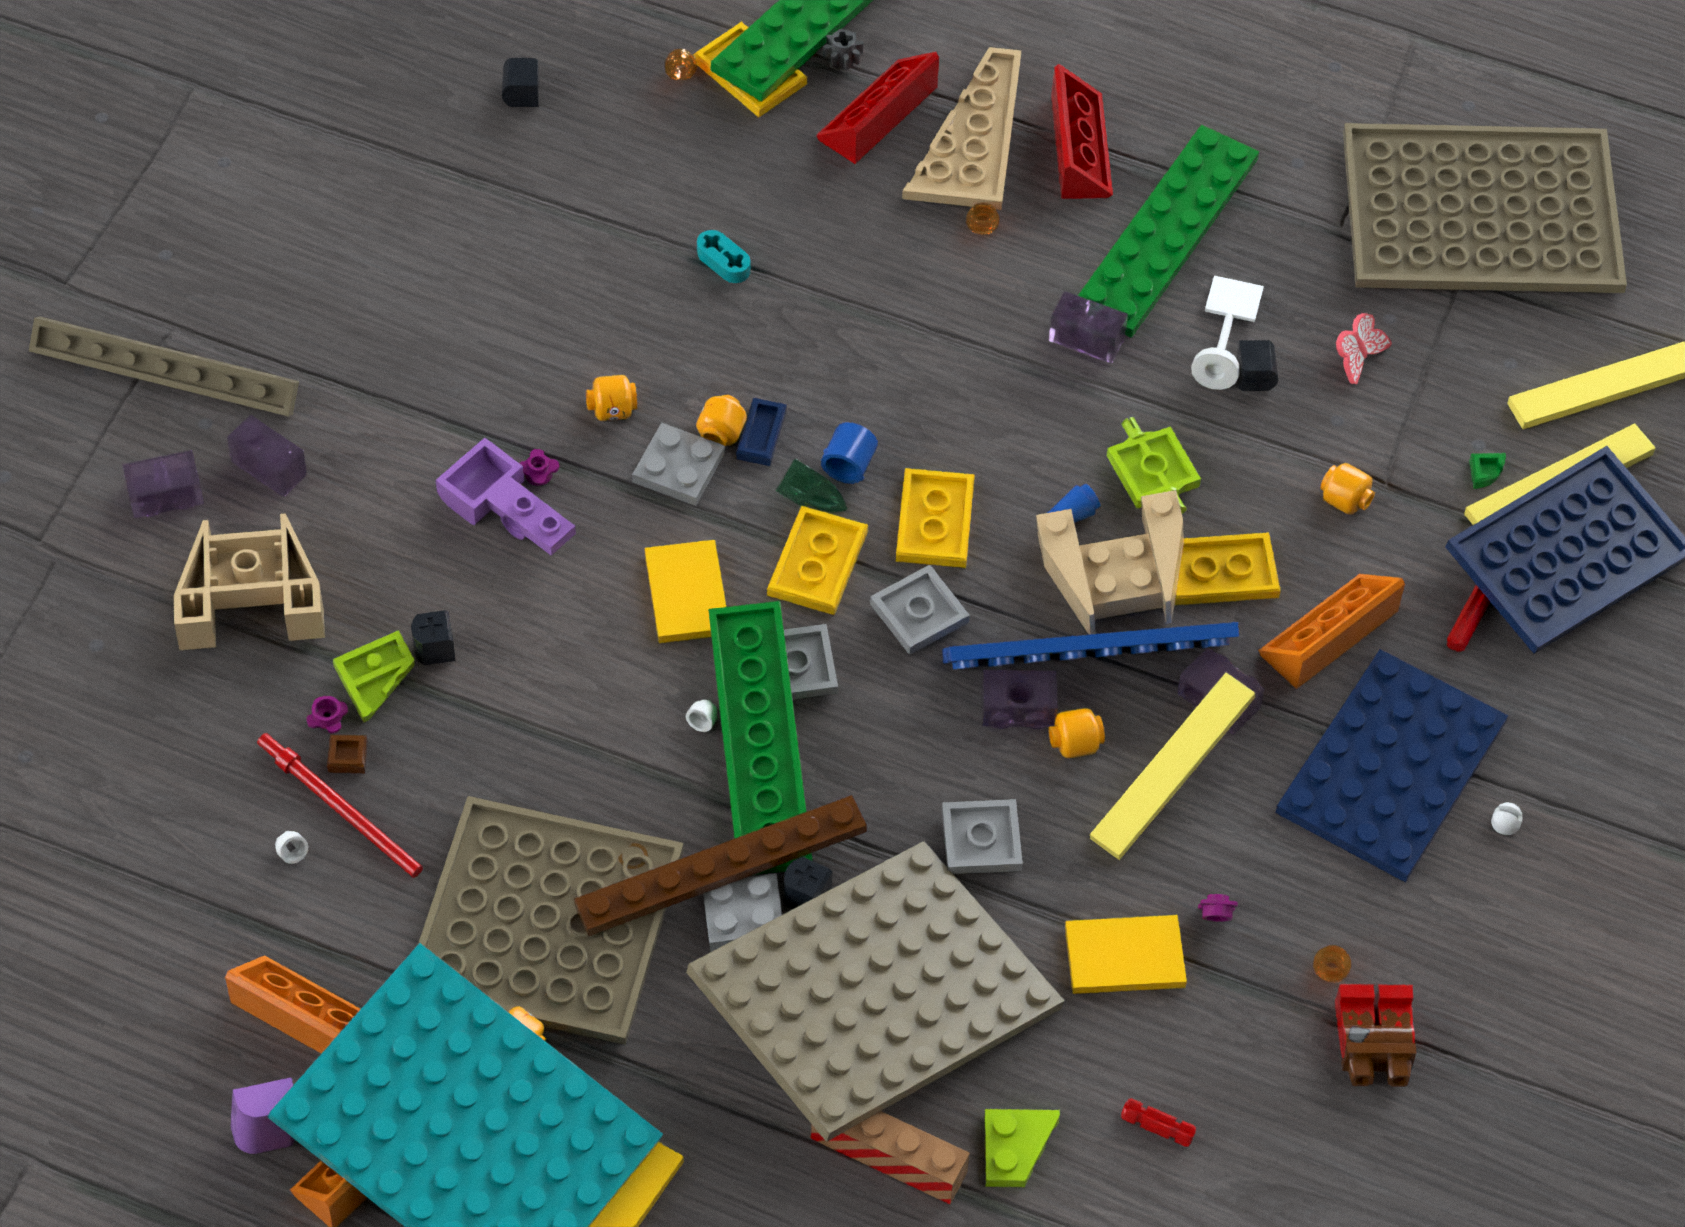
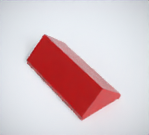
M937 52L898 59L816 135L818 140L856 164L937 88L939 55Z
M1058 64L1054 67L1051 101L1061 199L1109 198L1113 195L1102 93Z

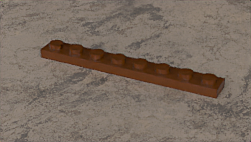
M850 795L574 898L575 907L589 937L866 833L867 824L853 796Z

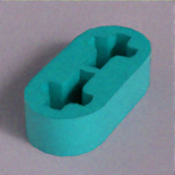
M707 230L698 236L697 255L699 259L719 276L731 283H740L749 277L751 272L750 256L732 240L717 230Z

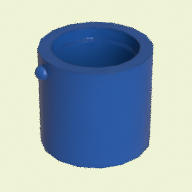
M845 422L839 424L827 448L823 451L824 454L821 459L823 470L830 477L843 483L854 484L863 481L864 474L878 446L875 435L867 428L855 423Z

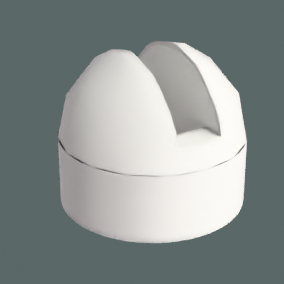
M710 700L695 702L686 713L688 724L701 732L711 730L718 716L716 705Z
M1506 802L1500 804L1494 810L1491 819L1493 828L1503 835L1515 834L1520 829L1522 823V812L1513 803Z
M286 831L276 839L275 848L277 854L286 863L294 864L306 856L308 843L299 833ZM289 842L295 847L291 852L286 847Z

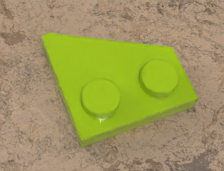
M398 630L334 658L333 666L363 723L370 720L415 666V660Z
M985 1109V1187H1025L1033 1172V1167L1037 1160L1040 1159L1054 1127L1056 1128L1059 1123L1060 1110Z

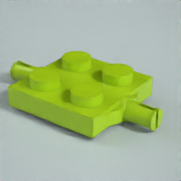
M1130 417L1129 420L1126 418L1121 425L1129 438L1123 443L1109 447L1107 449V458L1137 509L1142 507L1141 496L1176 490L1181 513H1185L1187 508L1184 506L1179 495L1200 487L1201 478L1171 426L1155 432H1142L1134 417Z

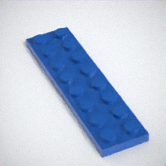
M1238 622L952 646L942 649L943 664L952 663L953 670L978 667L979 660H988V667L1015 664L1014 657H1024V664L1050 661V654H1059L1060 660L1081 659L1086 657V651L1094 650L1095 657L1120 655L1122 654V648L1129 647L1131 654L1158 651V645L1166 644V651L1186 650L1194 648L1193 642L1201 641L1202 648L1230 645L1229 638L1239 637Z

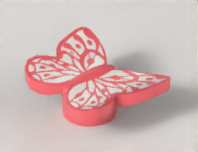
M1362 313L1357 315L1353 322V331L1345 330L1341 332L1336 341L1337 352L1344 358V369L1351 384L1358 383L1367 354L1380 353L1388 349L1392 344L1390 338L1382 330L1374 329L1375 319L1371 314Z

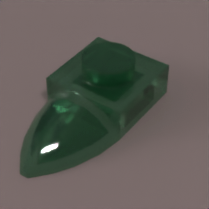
M797 459L791 462L775 490L799 506L807 507L809 505L828 512H843L847 509L841 493L833 483Z

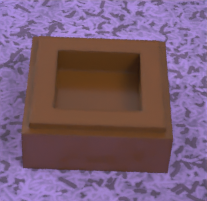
M330 735L327 761L328 773L365 774L368 745L367 735Z

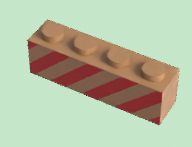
M882 1111L827 1142L811 1124L812 1140L948 1204L952 1203L968 1172L969 1152Z

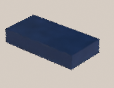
M753 398L736 452L737 460L766 466L771 465L787 412V404Z

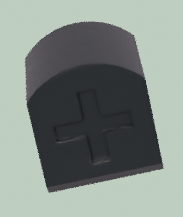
M509 58L505 61L502 76V99L509 107H539V66L536 58Z
M1239 340L1236 356L1240 368L1238 388L1241 391H1269L1273 389L1278 383L1274 344L1270 340Z
M443 610L417 614L411 624L413 649L417 660L423 665L456 661L449 612Z
M805 857L794 860L786 869L784 902L789 908L795 909L832 889V871Z

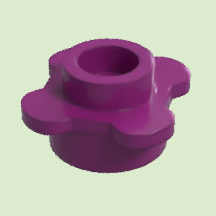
M541 449L532 450L528 459L519 462L523 466L526 480L536 486L547 484L552 479L553 473L559 470V462L555 459H549Z
M332 696L318 697L313 701L312 714L306 718L307 725L313 729L320 727L327 729L329 733H337L342 728L340 722L342 717L348 713V706L345 702H339Z
M1210 894L1207 895V899L1200 900L1198 909L1202 910V919L1227 922L1232 920V914L1238 903L1229 901V896Z

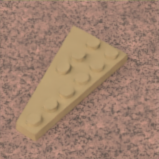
M988 48L973 73V79L967 89L962 91L956 107L950 111L930 144V150L923 161H920L915 169V175L903 189L902 199L1002 210L1021 61L1020 50Z

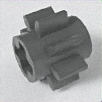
M839 29L832 36H826V45L823 46V58H831L830 67L848 70L854 64H860L864 43L863 41H856V32L852 33L849 30Z

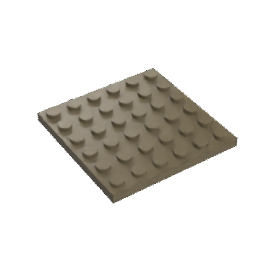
M468 796L419 943L424 945L507 1012L515 1006H520L542 1022L544 1027L626 1045L666 908L588 937L576 910L574 898L682 858L684 843Z

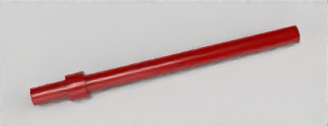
M268 733L260 736L257 744L275 759V764L286 774L292 773L412 878L417 877L422 872V865L307 768L295 751L290 747L284 748Z

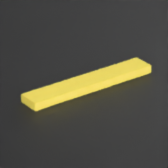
M1685 341L1509 396L1507 404L1524 430L1684 379Z
M1634 423L1466 507L1464 515L1474 525L1605 446L1610 448L1626 468L1652 456L1655 446Z
M1225 673L1091 832L1090 839L1120 860L1255 699V692L1228 673Z

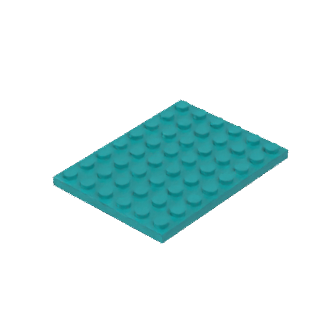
M421 943L415 947L268 1115L272 1122L404 1227H589L663 1136V1133Z

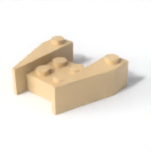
M1176 490L1141 496L1142 521L1145 534L1079 546L1071 509L1036 515L1038 540L1044 567L1089 635L1096 634V619L1163 608L1166 624L1172 623L1184 544L1183 517Z
M286 513L280 514L281 529L220 535H211L209 521L203 520L174 593V625L180 650L216 647V609L284 604V616L289 641L325 638L324 608L320 583Z

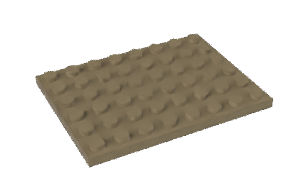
M1344 124L1343 139L1356 288L1625 293L1627 282L1607 129Z
M924 841L689 963L686 972L826 1142L1061 1010L1065 1001L954 874L948 871L947 866Z

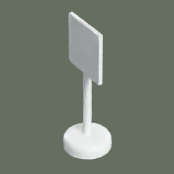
M1214 276L1205 312L1223 315L1225 319L1217 348L1203 349L1196 354L1192 362V375L1202 386L1222 390L1230 388L1236 383L1240 373L1239 362L1234 355L1225 350L1234 318L1255 322L1264 286Z

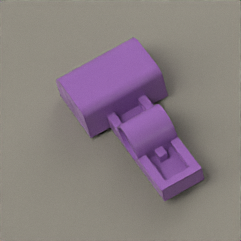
M486 438L482 439L436 479V489L443 502L472 525H475L492 510L501 517L504 527L512 536L519 540L527 537L550 555H553L576 534L575 525L521 485L524 482L523 466Z
M291 1078L233 1090L231 1130L235 1144L240 1150L250 1154H257L289 1147L294 1144L295 1139L268 1118L269 1112L293 1086Z

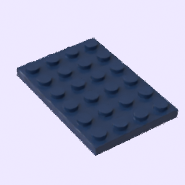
M1608 446L1603 447L1452 537L1445 546L1533 654L1685 561V536Z
M1379 649L1278 803L1275 813L1406 883L1506 724L1508 715Z

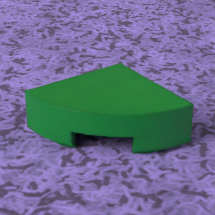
M1506 453L1471 454L1469 463L1474 489L1487 487L1500 477L1504 468Z

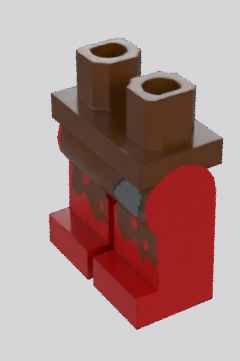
M1339 984L1335 999V1010L1342 1056V1071L1349 1072L1353 1086L1373 1084L1374 1071L1387 1072V1082L1392 1087H1406L1408 1085L1417 1054L1412 1012L1413 985L1378 984L1375 995L1374 984Z

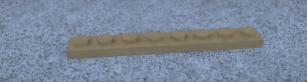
M40 316L34 318L29 352L288 417L293 415L299 381Z

